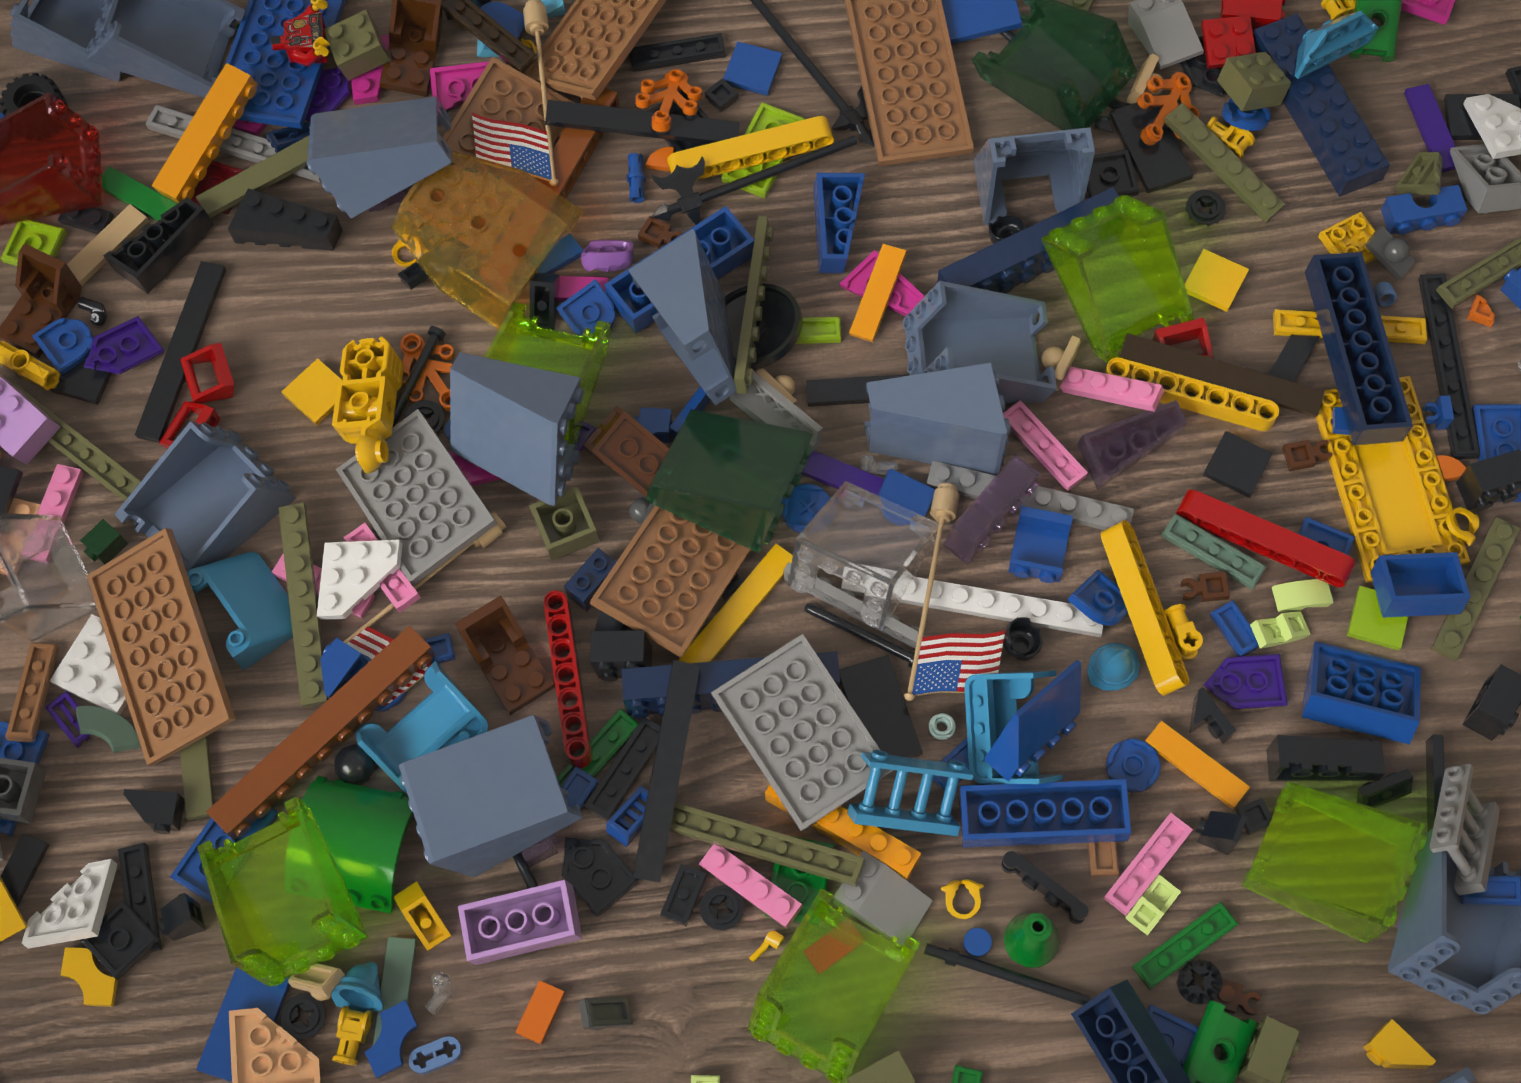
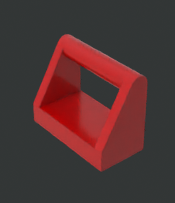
M1204 317L1155 330L1152 341L1171 346L1198 339L1204 353L1201 355L1214 359Z
M221 343L208 345L180 359L193 403L199 404L233 398L234 382ZM211 362L218 385L201 392L192 365Z
M185 401L159 444L167 449L174 442V437L190 412L199 415L195 421L196 423L202 424L205 422L212 427H216L221 419L214 408L204 404Z

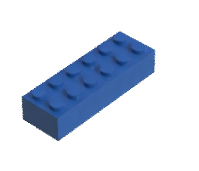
M727 206L688 230L693 229L717 280L752 258L754 239ZM627 269L604 285L606 293L612 300L615 309L636 334L654 322L652 316L658 313V311L643 290L637 288L628 271L629 269Z
M1126 779L1050 782L1044 784L960 786L959 803L962 848L1128 841L1131 835Z

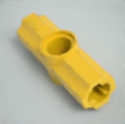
M5 341L0 342V365L18 374L23 380L31 381L47 391L57 386L60 376L57 370L32 357L25 350H19Z

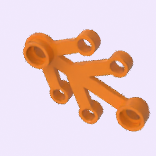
M674 69L667 72L664 79L655 82L651 79L643 80L641 82L642 93L636 95V106L647 108L651 104L663 100L660 110L656 111L652 116V129L657 132H666L671 128L669 113L673 102L683 109L684 114L695 115L697 113V101L702 99V89L688 84V75L679 69ZM668 87L666 90L653 94L655 90ZM682 90L685 92L689 100H686L678 91Z
M1176 72L1170 79H1161L1159 76H1153L1147 81L1149 91L1155 93L1160 89H1169L1171 91L1169 95L1153 96L1149 92H1144L1137 99V103L1142 109H1147L1150 106H1162L1153 124H1149L1141 130V139L1150 146L1162 139V127L1165 124L1163 121L1169 113L1178 107L1177 100L1179 97L1181 103L1197 117L1200 115L1199 110L1192 106L1189 92L1192 89L1191 80L1182 72ZM1174 132V135H1175L1177 138L1181 139V138Z
M414 333L405 335L400 342V350L404 354L402 361L404 364L403 376L406 375L408 377L414 358L416 361L418 360L426 344L421 336ZM449 344L436 345L432 353L440 355L443 361H451L455 356L454 349ZM411 345H417L415 348L409 349ZM446 350L451 351L450 354H448V355H443V352H444V351H446ZM429 360L409 398L410 402L414 404L415 402L425 400L423 389L428 377L440 395L439 402L441 407L446 411H450V405H447V402L450 400V389L446 387L437 372L450 374V368L453 364ZM407 379L402 381V387H404ZM415 394L421 395L418 399L412 398Z

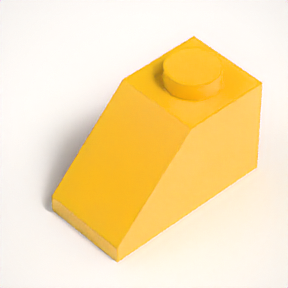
M417 881L393 896L404 917L427 951L451 936Z
M1393 1019L1386 1022L1363 1046L1367 1051V1057L1374 1064L1382 1065L1384 1068L1426 1069L1436 1062Z

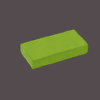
M840 317L803 318L802 330L795 344L841 343Z

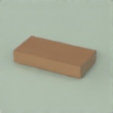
M1116 842L1088 843L1091 877L1118 876L1119 866Z

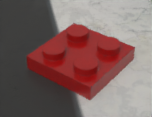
M1250 15L1209 19L1201 22L1207 69L1223 67L1226 59L1229 57L1256 53Z

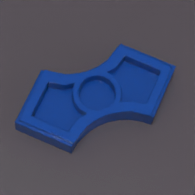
M406 1000L380 1013L382 1028L379 1038L370 1049L365 1051L377 1079L404 1066L402 1059L403 1044L408 1035L418 1028Z

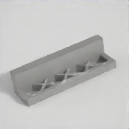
M753 371V383L756 386L748 384L747 394L735 392L730 396V400L800 459L803 460L820 447L823 427L756 372Z

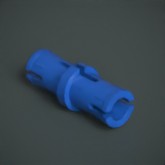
M631 153L628 155L629 173L626 175L627 182L629 183V201L642 203L645 200L644 182L646 181V175L643 173V155L639 154L638 158V153Z

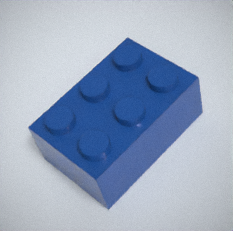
M1457 552L1379 555L1370 572L1382 617L1461 614L1471 598Z

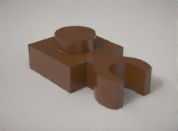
M649 216L638 233V239L660 249L663 244H668L682 235V233L678 231L671 232L670 224L656 218H650L651 216Z
M1309 440L1284 444L1282 450L1289 472L1314 467L1316 464L1315 459L1320 462L1329 461L1332 457V452L1322 453L1320 450L1327 447L1329 444L1328 440H1321L1315 446H1311Z
M1226 571L1199 574L1198 581L1185 578L1180 583L1181 587L1188 586L1192 589V592L1183 594V600H1192L1196 595H1201L1202 602L1228 600L1230 597Z
M1222 978L1221 991L1213 1001L1225 1005L1224 1011L1233 1014L1236 1013L1237 1007H1241L1242 1011L1247 1015H1256L1258 1010L1249 1007L1248 1000L1259 1001L1261 995L1256 992L1243 994L1241 993L1242 984Z

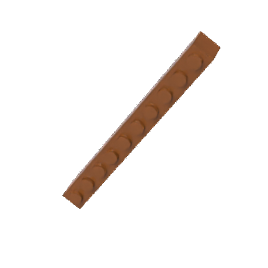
M604 88L596 100L580 98L581 104L619 108L618 93ZM565 127L561 129L558 142L555 147L552 146L555 175L559 183L557 186H551L549 181L536 178L533 185L530 184L528 186L522 204L519 203L517 205L512 221L505 225L499 243L494 244L490 259L480 269L482 283L486 288L507 297L511 296L530 263L529 257L537 251L604 132Z
M408 626L206 811L208 815L233 840L244 836L250 830V825L257 818H263L270 812L272 804L278 799L285 798L298 780L307 778L311 774L312 768L319 761L326 760L338 743L347 741L352 736L353 730L360 723L364 724L372 717L373 711L377 707L387 704L393 697L392 693L399 687H405L419 668L424 669L431 663L432 657L435 655L431 646L415 630Z

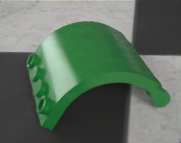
M317 776L316 780L311 782L304 794L293 822L286 856V892L391 914L395 907L393 896L395 895V880L399 856L407 829L414 817V813L408 805L409 797L405 796L404 792L396 791L394 793L344 783V781L339 779L330 781L327 780V777Z

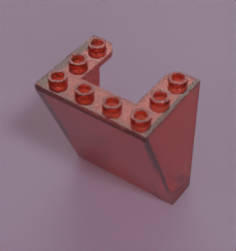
M49 92L0 119V225L96 207L103 204L99 132L93 125L83 120L78 113L68 108L62 100L57 99Z

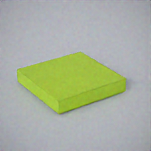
M19 218L0 259L3 263L17 266L18 253L23 244H27L56 258L67 232L64 228Z
M1359 586L1347 636L1399 651L1402 647L1408 616L1382 617L1376 591Z

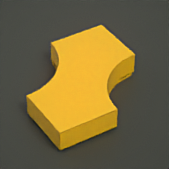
M65 947L61 976L74 979L80 985L84 996V1005L114 1007L118 980L105 975L99 969L96 957L88 948Z

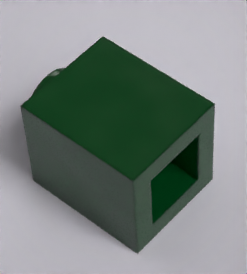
M104 519L80 540L86 547L83 552L92 561L95 562L99 559L104 565L110 562L128 544L121 534Z

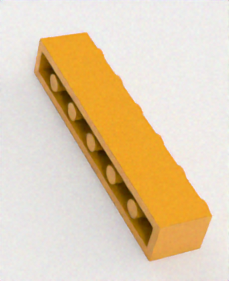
M228 63L225 64L151 185L160 194L177 203L186 197L189 199L193 197L197 184L206 176L207 168L211 161L218 156L219 148L224 140L230 136L234 123L243 115L245 105L256 93L258 84L251 75Z
M769 785L765 791V800L789 814L771 785ZM842 806L810 826L860 856L862 851H865L886 864L907 881L921 858L919 851L880 828L855 824L847 814L848 810Z

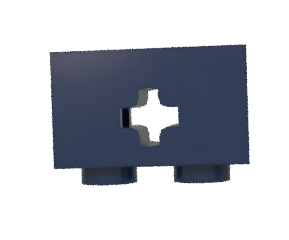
M597 548L564 585L567 597L587 612L593 606L590 604L592 597L617 561L600 548Z

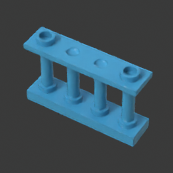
M873 750L872 753L862 752L861 757L871 767L863 801L859 804H849L847 814L855 824L958 836L960 825L951 815L959 778L973 779V774L966 767L965 763L957 760H950L949 763L893 756L881 750ZM882 769L897 770L889 805L885 807L875 806L874 801ZM908 772L921 773L923 775L915 807L911 811L902 810L900 803ZM934 775L948 777L941 808L936 814L925 811Z

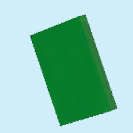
M798 838L834 849V844ZM775 863L771 882L804 906L793 922L819 926L828 879Z

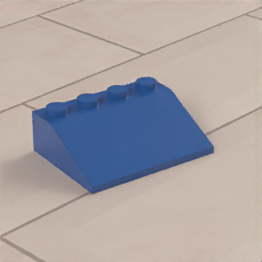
M1315 641L1303 697L1302 717L1410 744L1420 723L1421 667Z
M1076 660L1014 713L984 758L1008 782L1016 775L1019 777L1023 776L1031 767L1029 764L1031 761L1036 764L1047 752L1045 750L1047 747L1052 750L1062 739V734L1067 736L1076 727L1077 724L1074 721L1080 713L1081 700L1080 661Z

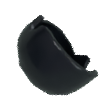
M998 216L993 224L991 222L988 224L990 240L995 244L1026 229V225L1018 217Z
M1017 617L1007 625L1003 646L1010 655L1018 660H1030L1040 652L1043 644L1040 628L1034 627L1030 622V618Z
M353 744L342 748L337 754L334 761L335 774L344 783L363 784L369 781L372 773L377 770L378 764L358 744Z

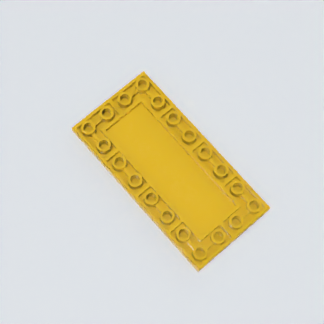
M1410 376L1399 377L1413 424L1412 429L1403 442L1353 445L1350 435L1332 433V410L1334 407H1342L1337 388L1325 390L1319 413L1316 417L1322 440H1328L1329 443L1325 448L1326 453L1332 452L1329 463L1351 535L1355 536L1353 542L1366 583L1373 582L1370 572L1379 555L1457 552L1461 566L1470 563L1464 540L1453 535L1446 523V516L1453 507ZM1454 515V523L1459 528L1456 516Z

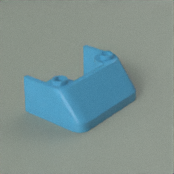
M1057 670L974 674L967 678L965 682L968 759L969 770L973 774L975 782L980 784H1044L1063 780V775L1039 774L1038 762L1035 764L1031 761L1029 763L1031 767L1023 776L1019 777L1016 775L1008 782L984 760L1017 711V699L1027 698L1032 694L1034 678L1057 676Z

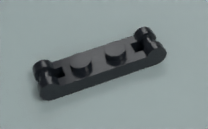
M1009 851L1004 855L1001 863L1004 872L1016 873L1022 878L1021 882L1032 891L1037 889L1045 895L1044 900L1054 908L1060 907L1068 913L1071 923L1078 925L1085 920L1088 908L1083 902L1018 853Z

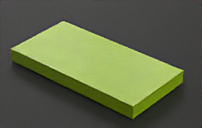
M761 102L744 135L805 120V118ZM786 158L724 173L721 177V182L727 184L785 162ZM778 175L741 188V190L765 199Z

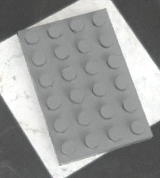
M419 409L393 427L392 436L385 439L389 450L388 461L382 463L375 472L366 474L361 465H359L356 455L336 469L382 540H400L403 543L400 568L413 586L498 524Z
M803 634L711 692L718 706L801 832L866 790L871 767L865 763L861 754L862 752L872 753L873 750L880 749ZM882 769L880 780L894 772V770Z

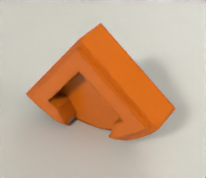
M664 147L653 152L647 159L646 169L670 172L667 158L674 153V147Z
M1476 295L1467 319L1491 328L1495 318L1494 312H1492L1485 298Z
M1437 456L1444 482L1458 480L1466 470L1463 463L1453 457Z

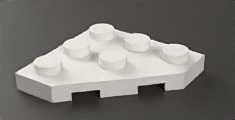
M1490 94L1466 98L1463 105L1492 158L1498 159L1521 155V108Z
M400 540L325 543L317 617L320 620L346 619L353 612L352 609L362 599L366 600L380 587L379 584L390 573L393 575L400 569L403 543Z
M91 614L50 679V682L100 708H105L121 715L127 705V701L101 619Z
M112 859L88 863L80 871L82 875L71 886L67 883L51 898L53 903L41 914L37 911L29 918L22 944L29 949L97 937L118 864Z

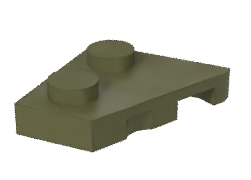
M1418 152L1395 186L1398 194L1438 195L1441 187L1443 163L1440 153Z

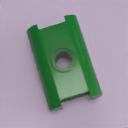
M1356 0L1354 13L1362 11L1368 18L1378 19L1381 22V26H1378L1379 28L1370 43L1349 53L1351 58L1358 59L1360 55L1382 57V62L1395 60L1402 0Z
M1209 1001L1182 1067L1192 1083H1236L1258 1023L1252 1019L1239 1020L1224 1012L1225 1005ZM1216 1045L1220 1047L1222 1052L1219 1060L1214 1055Z

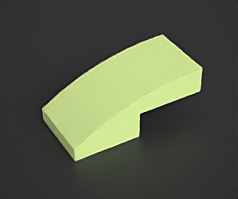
M1318 579L1289 582L1272 587L1278 612L1301 611L1306 607H1328L1334 603L1329 584Z
M1301 611L1282 613L1276 618L1260 619L1250 624L1260 648L1286 644L1311 635Z
M1158 874L1125 919L1148 936L1181 891Z

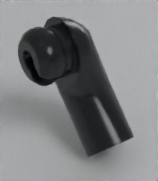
M85 297L79 299L78 308L90 312L92 324L100 326L106 322L107 313L104 304Z

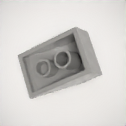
M1135 0L1129 3L1128 25L1147 52L1159 57L1157 66L1160 70L1203 54L1204 50L1182 0Z
M1485 144L1452 147L1450 149L1466 200L1478 214L1521 209V172L1507 157L1493 159Z
M862 851L859 857L865 858L866 863L857 887L842 883L834 896L833 904L905 948L933 900L886 864Z

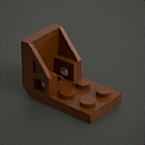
M392 0L389 46L387 50L391 61L383 66L379 82L380 88L427 97L431 80L430 68H434L441 38L442 0Z
M23 244L18 253L15 286L22 296L1 324L0 340L40 358L43 351L32 335L58 319L67 318L80 299L82 286L66 262L27 244Z
M618 406L611 411L583 445V448L608 468L613 469L650 501L655 498L685 462Z
M501 595L455 623L463 642L510 715L555 688L553 681L530 648L521 628Z

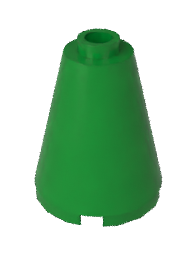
M1025 912L1015 916L1008 923L1003 937L1004 947L1009 957L1026 968H1040L1048 964L1057 954L1060 944L1059 933L1054 923L1045 915L1036 912Z

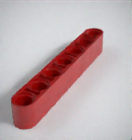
M1190 489L1186 491L1176 511L1177 515L1209 533L1335 587H1345L1356 564L1352 557L1196 490Z
M553 590L546 594L544 598V610L564 751L570 764L573 767L576 766L582 769L591 763L592 749L572 614L566 595L559 590ZM557 603L563 604L558 609H552V607ZM566 627L564 632L555 633L558 628ZM570 651L566 657H558L561 652ZM567 675L574 676L568 682L562 681V679ZM569 700H577L575 705L571 707L565 706ZM572 725H581V727L577 731H569V728ZM577 749L585 750L579 757L572 756Z

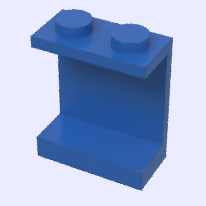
M1021 506L1008 572L1020 578H1028L1029 576L1039 578L1040 581L1045 583L1060 582L1073 516Z

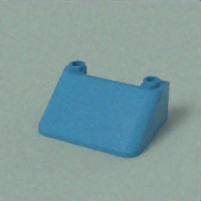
M242 553L187 571L194 595L209 585L239 627V629L229 634L226 640V648L242 670H246L293 638L288 594L258 553Z
M436 661L427 668L424 674L425 682L433 692L388 732L377 723H367L355 732L358 745L405 793H407L406 788L400 779V764L488 731V723L485 717Z

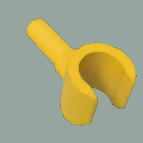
M770 931L765 937L764 942L749 959L755 962L769 946L777 950L785 937L776 931Z

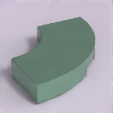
M95 706L76 707L80 734H92L101 737L110 745L113 753L141 748L137 732L119 714Z

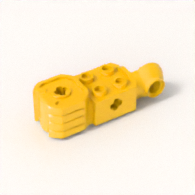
M382 336L379 338L380 342H377L374 338H365L359 340L360 344L357 345L352 340L343 348L340 365L343 381H338L332 420V426L342 439L350 444H356V459L366 474L375 472L382 463L388 461L389 450L385 439L392 436L397 391L402 386L404 369L403 362L390 343Z

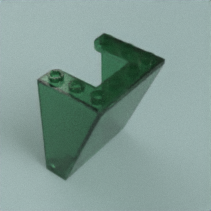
M1024 0L1025 4L1030 5L1029 15H1021L1020 18L1024 26L999 54L990 51L988 53L989 58L980 51L972 58L980 78L1060 130L1089 128L1137 72L1117 22L1056 0Z
M691 409L657 471L645 501L760 553L764 544L769 546L775 533L774 531L785 508V504L782 503L784 497L789 499L794 487L797 488L801 480L803 471L814 448V445L810 444L814 434L807 431Z

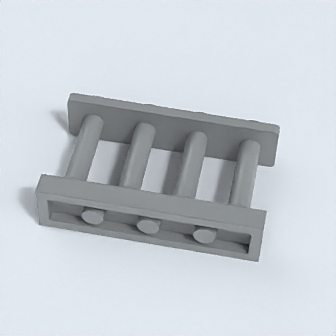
M1471 764L1445 769L1429 847L1433 853L1447 851L1458 867L1454 885L1458 895L1486 891L1500 808L1496 802L1481 804L1471 789L1474 770Z

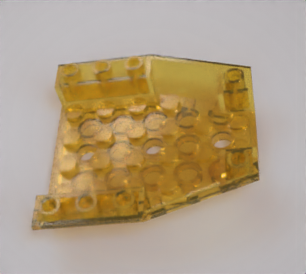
M451 150L452 163L413 185L403 199L391 228L438 290L500 331L513 312V304L528 285L531 278H533L565 231L572 230L584 211L524 170ZM436 190H441L445 193L444 199L439 202L431 199L432 193ZM483 218L486 221L485 226L482 229L473 228L472 222L474 219ZM518 245H522L527 249L526 254L522 257H516L513 254V249Z

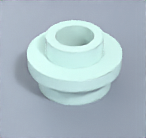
M936 714L929 722V732L938 740L951 738L956 729L954 719L948 714ZM939 724L946 725L947 729L945 731H939L937 726Z

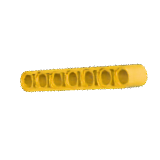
M817 116L678 151L669 155L667 162L672 174L676 165L691 168L697 165L703 156L705 167L704 174L697 178V180L811 152L832 144L834 137L827 117Z
M1112 358L1105 370V374L1114 375L1111 371H1118L1122 375L1115 376L1137 380L1136 378H1142L1146 382L1169 386L1171 389H1164V393L1159 401L1161 403L1265 432L1270 430L1279 415L1278 405L1271 400L1124 358ZM1185 392H1191L1195 397H1190ZM1210 399H1216L1220 404H1215ZM1235 406H1241L1245 411H1239ZM1261 413L1267 414L1270 418L1262 417Z
M1122 520L1101 532V539L1154 685L1161 695L1166 696L1189 685V676L1135 531L1128 521Z

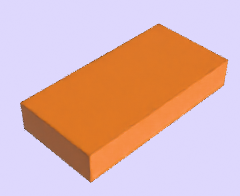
M539 980L515 1033L542 1045L564 998L565 991Z

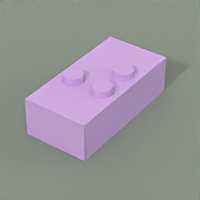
M0 373V446L12 457L27 465L61 426Z
M566 880L458 906L466 958L468 962L475 965L583 939L573 885Z

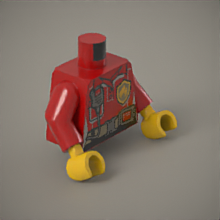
M310 0L311 4L303 13L293 19L286 20L284 22V35L271 36L273 51L286 50L290 62L307 67L313 63H328L329 50L327 47L330 43L327 41L324 33L326 26L322 13L319 8L321 10L327 8L328 4L325 0Z

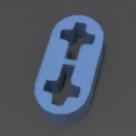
M454 1037L440 1038L413 1050L409 1056V1066L417 1074H429L457 1062L462 1056V1045ZM447 1043L451 1046H456V1049L452 1051V1057H449L447 1054L440 1056L437 1054L446 1049L445 1044ZM420 1054H423L425 1057L433 1055L434 1058L426 1061L425 1068L415 1065V1062L419 1061Z

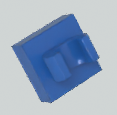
M1439 396L1435 403L1428 402L1422 408L1423 411H1431L1433 413V416L1426 417L1425 423H1435L1436 430H1446L1454 420L1450 396Z

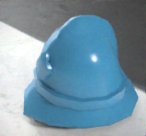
M1107 643L1098 648L1090 657L1087 669L1090 685L1104 691H1118L1130 686L1138 677L1141 664L1137 651L1123 643Z
M366 962L364 964H357L346 972L331 994L336 1006L341 1008L349 1006L351 1010L366 1012V1010L378 1012L383 1009L378 965L376 963Z

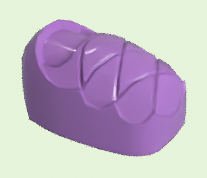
M591 240L581 253L583 268L587 272L594 269L612 272L630 267L634 257L633 242L626 240Z

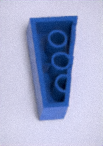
M865 173L816 174L813 195L819 273L844 272Z

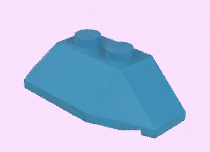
M1362 11L1344 15L1334 21L1330 19L1316 30L1314 28L1310 29L1303 35V41L1298 49L1295 77L1300 79L1371 42L1379 27Z

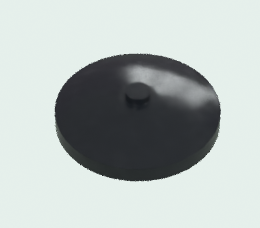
M763 283V286H765V300L760 301L762 320L757 322L759 341L754 342L756 362L751 363L753 370L767 367L784 357L793 348L802 330L803 318L796 299L789 291L777 285ZM748 286L739 288L725 296L735 368Z

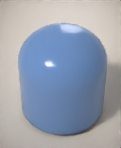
M1380 282L1374 287L1373 292L1380 306L1388 307L1396 302L1397 294L1389 282ZM1388 294L1387 301L1383 302L1380 300L1384 295Z

